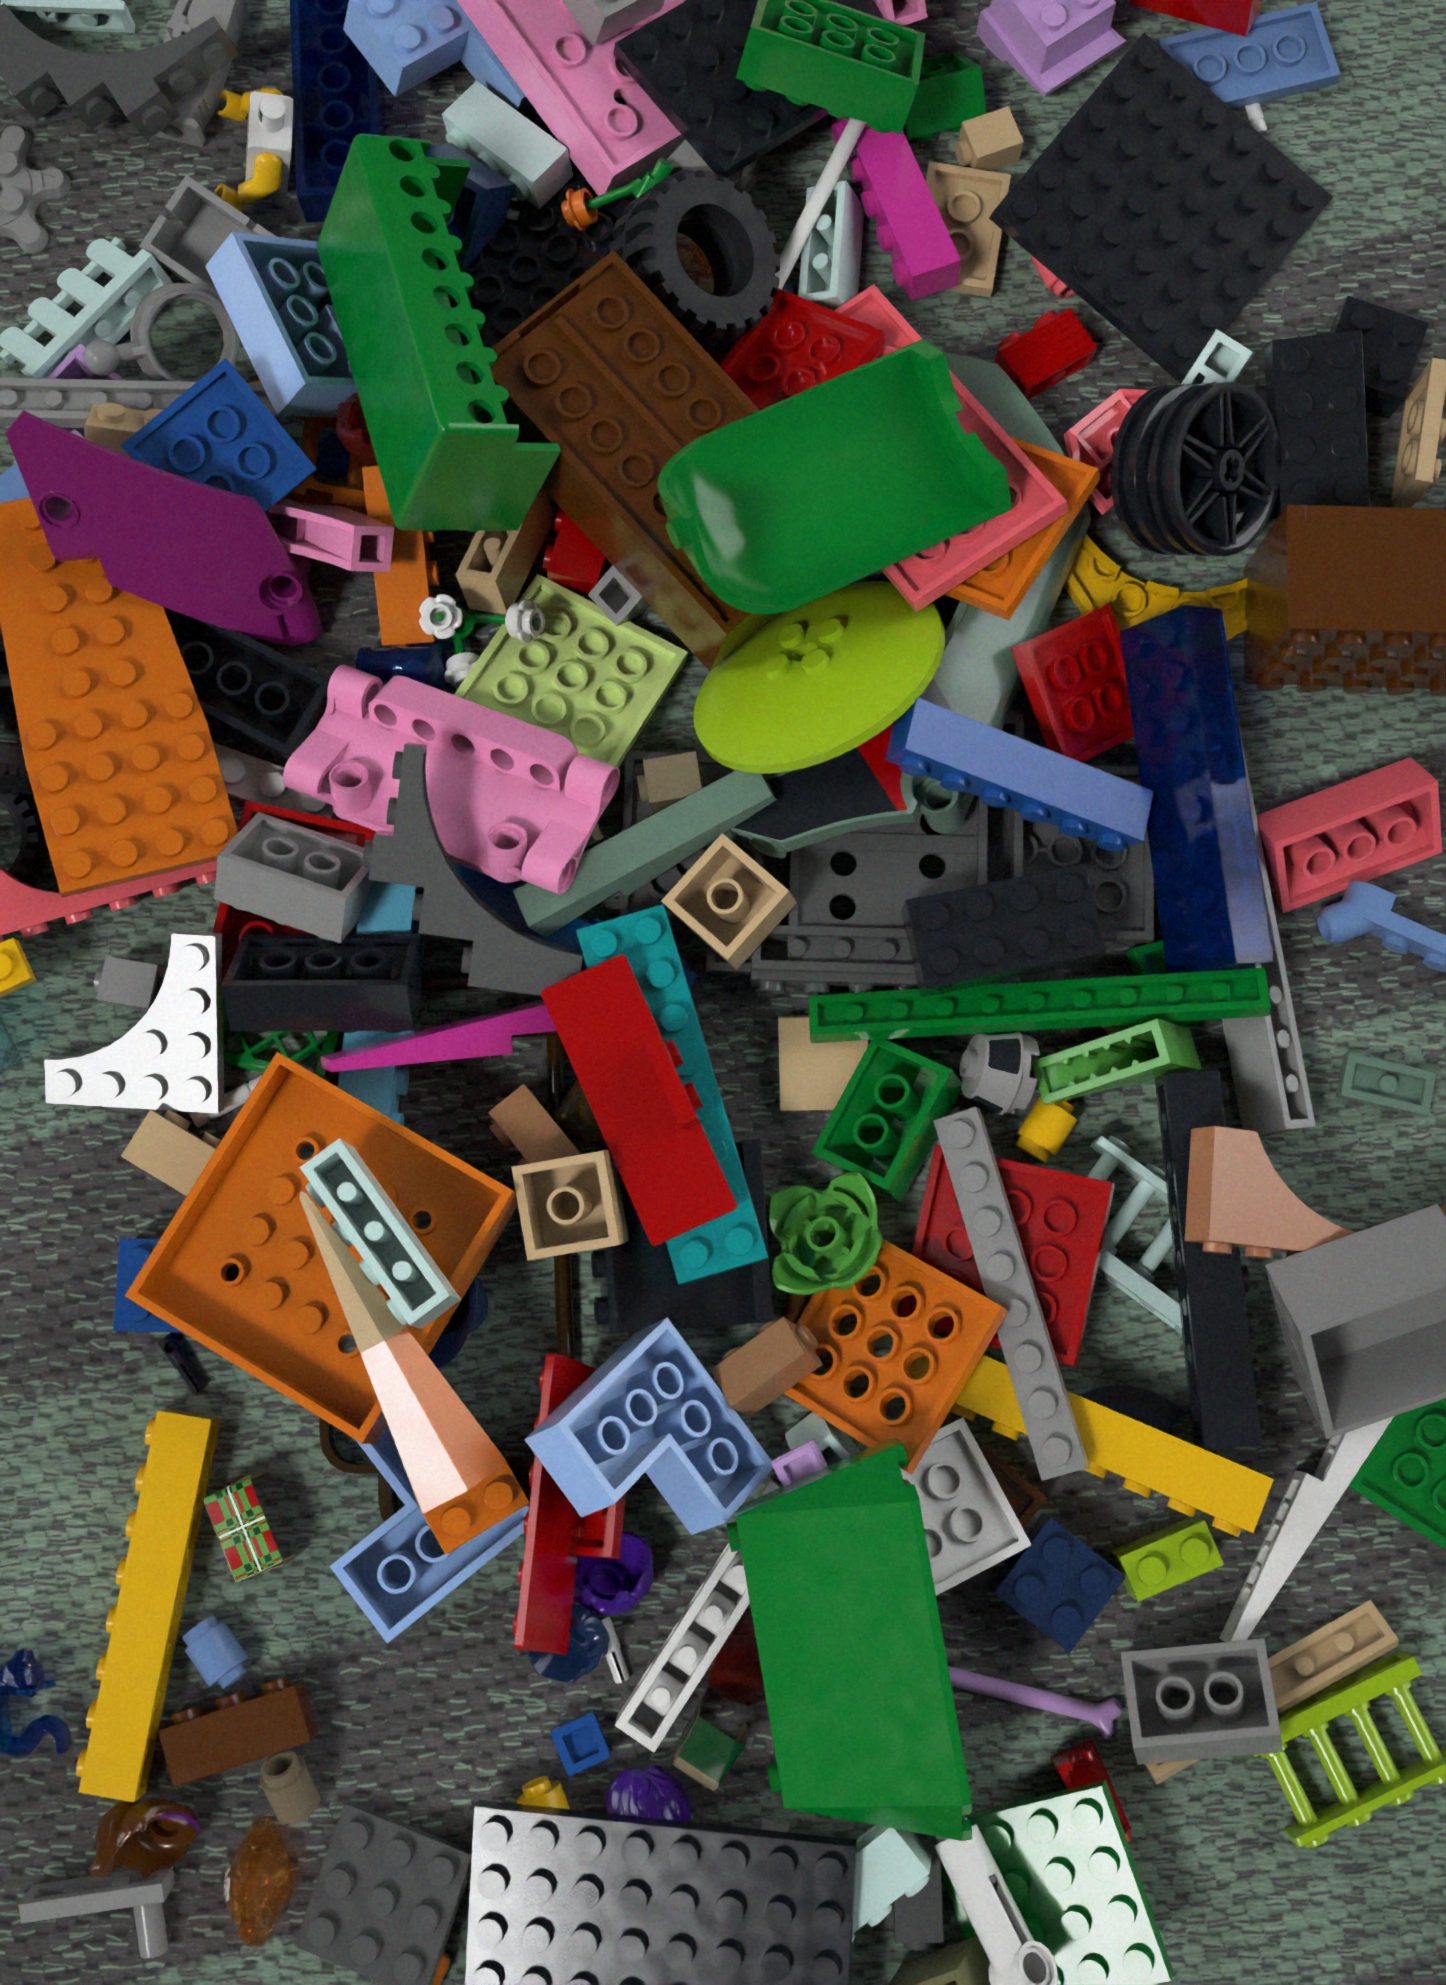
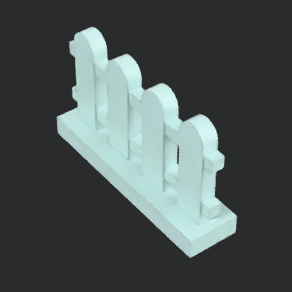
M117 237L111 242L106 239H97L86 250V255L91 262L82 271L76 268H69L59 275L57 284L62 291L52 301L46 297H40L30 304L28 314L33 320L23 330L18 327H9L1 333L0 346L3 350L0 352V357L9 365L15 360L24 365L25 367L21 372L27 378L46 379L80 343L86 348L90 342L105 340L114 346L130 330L135 310L151 291L173 282L152 254L144 249H141L132 257L124 252L127 247ZM103 271L113 277L105 287L95 282ZM74 301L84 307L75 317L65 311ZM46 330L54 338L44 347L36 339Z

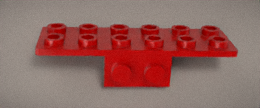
M620 954L542 989L541 996L650 1244L653 1246L660 1245L735 1211L737 1203L695 1112L703 1108L701 1100L692 1081L683 1085L676 1069L684 1065L673 1038L664 1042L626 956Z
M556 1353L546 1354L545 1366L542 1368L539 1377L542 1394L540 1412L536 1417L534 1430L596 1371L594 1367ZM535 1455L534 1462L529 1471V1484L531 1486L529 1511L526 1513L523 1525L526 1542L524 1560L521 1562L518 1571V1581L521 1588L518 1611L513 1619L514 1647L517 1650L566 1655L569 1645L577 1557L620 1559L626 1493L614 1505L581 1517Z

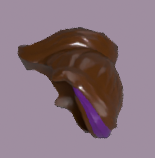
M152 1798L140 1803L128 1801L116 1803L103 1815L95 1836L96 1856L89 1867L90 1874L94 1877H110L112 1872L122 1865L128 1869L138 1870L142 1877L148 1878L158 1870L174 1866L183 1860L189 1845L195 1842L201 1830L195 1813L188 1806L167 1799Z

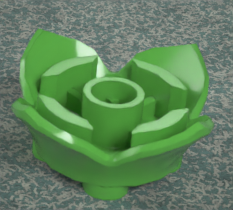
M860 1172L838 1175L831 1180L826 1190H818L807 1185H793L769 1194L768 1224L771 1234L782 1248V1252L774 1259L772 1267L776 1288L787 1293L800 1295L817 1294L833 1288L844 1291L851 1288L873 1267L883 1242V1236L878 1230L877 1225L878 1209L875 1195L868 1181ZM831 1234H833L835 1237L830 1244H828L826 1240Z

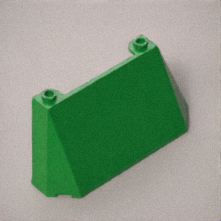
M892 1438L742 1504L734 1513L735 1522L726 1523L731 1552L740 1551L744 1565L774 1745L775 1762L766 1763L771 1794L780 1792L784 1808L966 1841L972 1839V1827L970 1820H965L963 1816L972 1814V1801L921 1507L915 1484H911L907 1479L903 1480L900 1467L908 1466L904 1444L898 1438Z

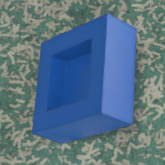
M594 1709L560 1724L550 1731L568 1777L612 1757V1751Z

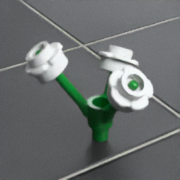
M439 594L436 598L428 597L422 602L419 609L421 613L419 624L426 634H434L438 639H447L452 636L456 655H453L446 661L447 671L444 673V679L456 689L459 688L479 659L477 654L466 652L464 646V638L473 631L474 624L478 622L505 624L508 634L513 638H518L522 643H529L531 640L537 639L545 626L543 612L540 610L539 605L533 603L530 599H524L520 603H513L508 608L506 615L465 610L461 605L456 604L452 597L445 594Z

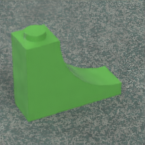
M1155 1019L1031 1061L1043 1105L1049 1106L1109 1089L1155 1083V1079L1164 1074L1203 1071L1190 1028L1161 1019Z

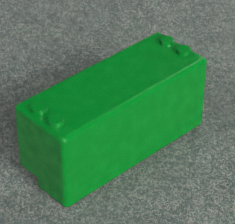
M358 134L354 137L317 242V250L394 524L400 530H426L429 532L438 530H467L470 532L480 530L517 531L561 450L559 443L516 442L519 436V425L507 424L502 406L506 404L509 393L503 386L495 385L490 368L494 366L497 354L493 349L483 346L479 330L483 327L485 316L481 311L472 309L467 294L470 292L474 280L468 273L460 272L456 256L461 251L462 242L458 237L449 235L447 224L471 169L470 162L468 160L426 157L431 145L430 140ZM436 257L444 262L446 269H439ZM447 294L456 300V307L451 308ZM459 331L467 337L468 345L463 346ZM470 369L477 373L481 381L480 383L474 384ZM474 406L487 410L492 417V422L483 423L474 414Z

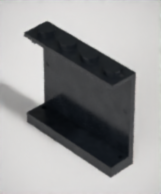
M760 1139L742 1140L735 1143L768 1253ZM599 1147L592 1152L606 1150V1147ZM617 1169L629 1241L621 1245L599 1248L592 1251L591 1254L593 1278H600L601 1297L594 1298V1317L597 1325L603 1326V1334L638 1332L668 1317L676 1329L768 1323L773 1321L769 1259L679 1285L667 1243L664 1242L657 1246L650 1244Z

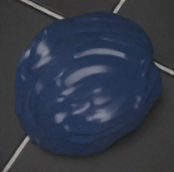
M573 1603L567 1654L527 1651V1655L538 1675L555 1681L573 1683L581 1676L589 1674L597 1668L600 1660L606 1657L610 1637L602 1621L591 1609Z

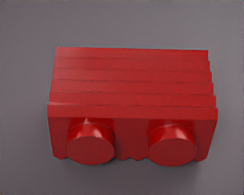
M1070 307L1058 314L1054 310L1045 313L1034 323L1033 329L1023 335L1019 331L1013 332L998 345L999 349L994 363L1003 369L1028 401L1088 366L1093 360L1097 349L1096 342L1092 341L1091 335H1088L1087 330L1082 326V322L1078 321L1077 315L1073 313Z

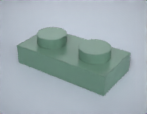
M1348 1052L1343 1055L1336 1098L1424 1118L1429 1116L1437 1073Z

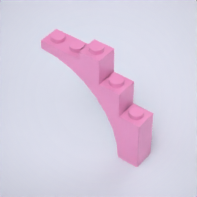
M286 497L265 513L279 539L290 553L327 562L349 571L390 572L394 527L343 506L301 504Z

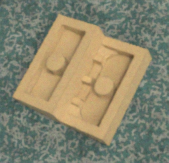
M809 1015L778 1016L780 1111L834 1110L868 1047V1040L811 1043Z

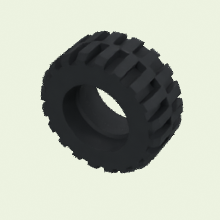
M699 169L696 172L683 170L676 172L672 176H667L629 203L623 210L622 217L616 221L614 226L613 238L615 240L610 243V252L614 250L706 352L709 350L715 351L753 330L761 323L762 318L768 315L774 302L772 297L777 295L780 278L776 277L775 273L780 271V255L774 252L773 246L777 244L773 230L769 232L764 222L767 220V217L761 208L756 209L751 203L753 198L744 189L736 190L734 188L735 182L721 175L715 179V173ZM677 232L692 239L707 257L714 279L713 295L695 285L684 271L677 253Z

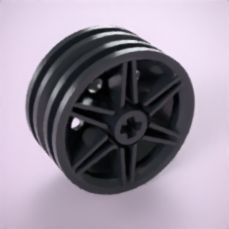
M1235 382L1163 385L1155 387L1140 396L1122 421L1115 440L1111 460L1113 503L1120 524L1128 537L1142 550L1162 555L1231 556L1252 544L1265 527L1271 515L1280 481V443L1276 425L1269 408L1253 389Z

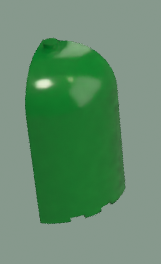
M922 339L701 436L678 451L665 464L658 478V491L669 520L666 522V529L674 547L678 550L682 548L698 575L721 600L738 610L754 614H776L801 607L1011 510L1012 504L1006 468L986 450L975 432L966 435L957 419L956 413L962 411L963 408L953 387L945 353Z

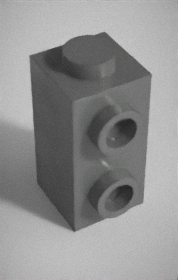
M913 1832L932 1855L930 1874H928L929 1881L912 1897H907L904 1893L891 1903L892 1910L883 1919L884 1928L892 1927L896 1944H904V1948L908 1950L921 1951L932 1948V1943H944L941 1860L934 1848L935 1845L939 1844L936 1839L937 1836Z

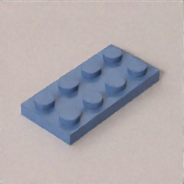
M1317 2L1258 15L1246 37L1208 27L1162 38L1157 43L1231 109L1335 85L1341 75Z

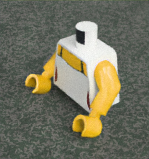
M273 87L248 91L242 96L228 90H222L219 98L227 101L222 111H218L219 115L235 121H243L248 113L245 182L238 185L237 191L221 183L215 189L214 194L241 212L244 203L251 204L270 194H287L292 148L293 98L284 96L281 91Z

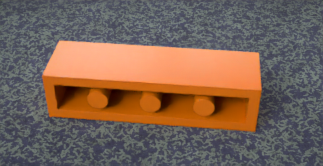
M378 464L365 465L362 467L367 516L394 527L390 572H374L382 646L435 642L437 639L436 635L426 634L419 624V619L421 618L419 609L422 602L428 597L434 598L433 587L440 586L438 561L430 560L429 543L435 542V532L398 529L394 524Z

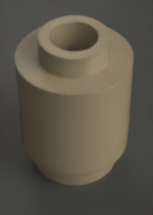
M284 1750L270 1755L261 1766L260 1784L276 1818L285 1824L299 1823L308 1819L317 1809L321 1796L305 1760L301 1756L296 1755L292 1750Z

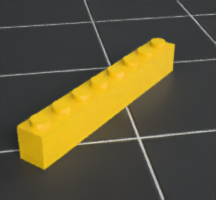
M934 1334L936 1339H943V1337ZM982 1355L949 1412L974 1422L976 1415L979 1414L994 1421L991 1430L1016 1441L1020 1433L1028 1436L1007 1365ZM919 1357L912 1363L910 1367L912 1379H921L928 1373L930 1368L928 1357ZM1067 1391L1090 1465L1089 1468L1083 1469L1084 1471L1103 1479L1107 1471L1125 1478L1122 1485L1123 1488L1146 1498H1149L1152 1490L1169 1497L1167 1507L1192 1518L1196 1510L1214 1517L1211 1526L1238 1538L1242 1529L1254 1533L1274 1479Z
M163 1409L157 1410L156 1418L152 1417L148 1422L145 1433V1444L150 1445L146 1464L142 1463L139 1467L135 1481V1490L140 1492L137 1510L131 1511L125 1530L126 1538H130L127 1557H122L116 1573V1585L121 1586L118 1602L111 1606L106 1621V1632L111 1633L108 1650L103 1651L96 1669V1680L101 1681L98 1699H93L86 1717V1728L91 1729L88 1747H84L81 1750L76 1766V1776L81 1777L78 1793L128 1802H135L146 1793L204 1507V1498L206 1497L221 1422L219 1417Z

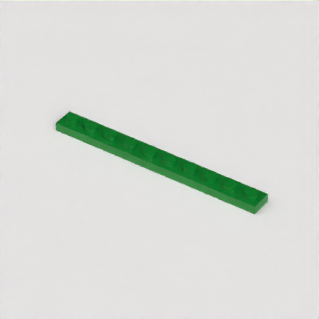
M1265 968L990 984L921 998L919 989L809 996V1028L811 1043L1130 1025L1143 1024L1155 1019L1167 1022L1264 1017L1269 1016L1271 1004Z

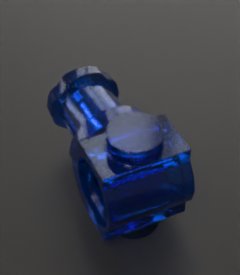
M435 640V642L395 645L392 651H373L370 647H360L356 658V669L377 676L381 681H390L392 677L399 675L441 689L446 686L444 673L447 658L443 652L442 640Z

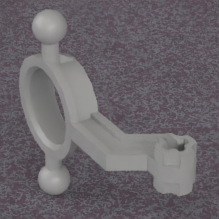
M169 283L151 291L137 306L130 326L131 342L114 346L105 340L90 342L84 351V362L92 373L99 376H107L113 373L119 363L137 360L141 370L152 381L198 382L206 374L191 379H184L171 374L159 363L152 348L151 329L156 315L165 305L178 299H191L201 303L216 316L223 330L224 347L220 360L214 367L225 358L234 367L240 350L239 335L222 300L215 293L193 283Z

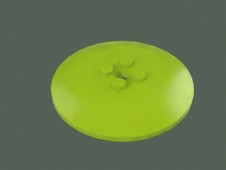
M868 581L851 583L801 607L777 614L708 673L699 690L694 706L693 719L697 737L706 752L723 766L741 772L757 774L781 773L807 768L838 757L860 746L902 716L915 703L916 698L920 697L933 679L940 665L945 647V629L935 605L930 603L918 612H915L891 582Z

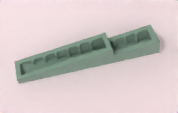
M735 770L585 851L581 856L575 877L569 889L561 896L530 883H526L513 890L527 926L546 938L617 891L622 892L626 896L630 895L717 839L722 833H726L776 801L777 799L764 774Z

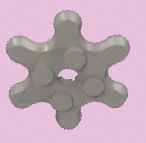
M12 125L3 131L0 139V186L2 187V193L0 194V237L12 238L23 251L35 254L43 251L49 242L47 231L36 221V209L45 200L64 197L71 188V180L64 171L57 168L37 171L29 169L26 164V156L32 146V137L27 130Z

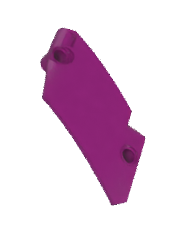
M24 410L5 432L52 554L57 561L99 558L110 585L175 612L231 631L237 630L247 636L295 647L314 640L322 633V623L308 584V577L311 571L310 563L306 556L287 551L256 498L225 491L155 468L68 432Z

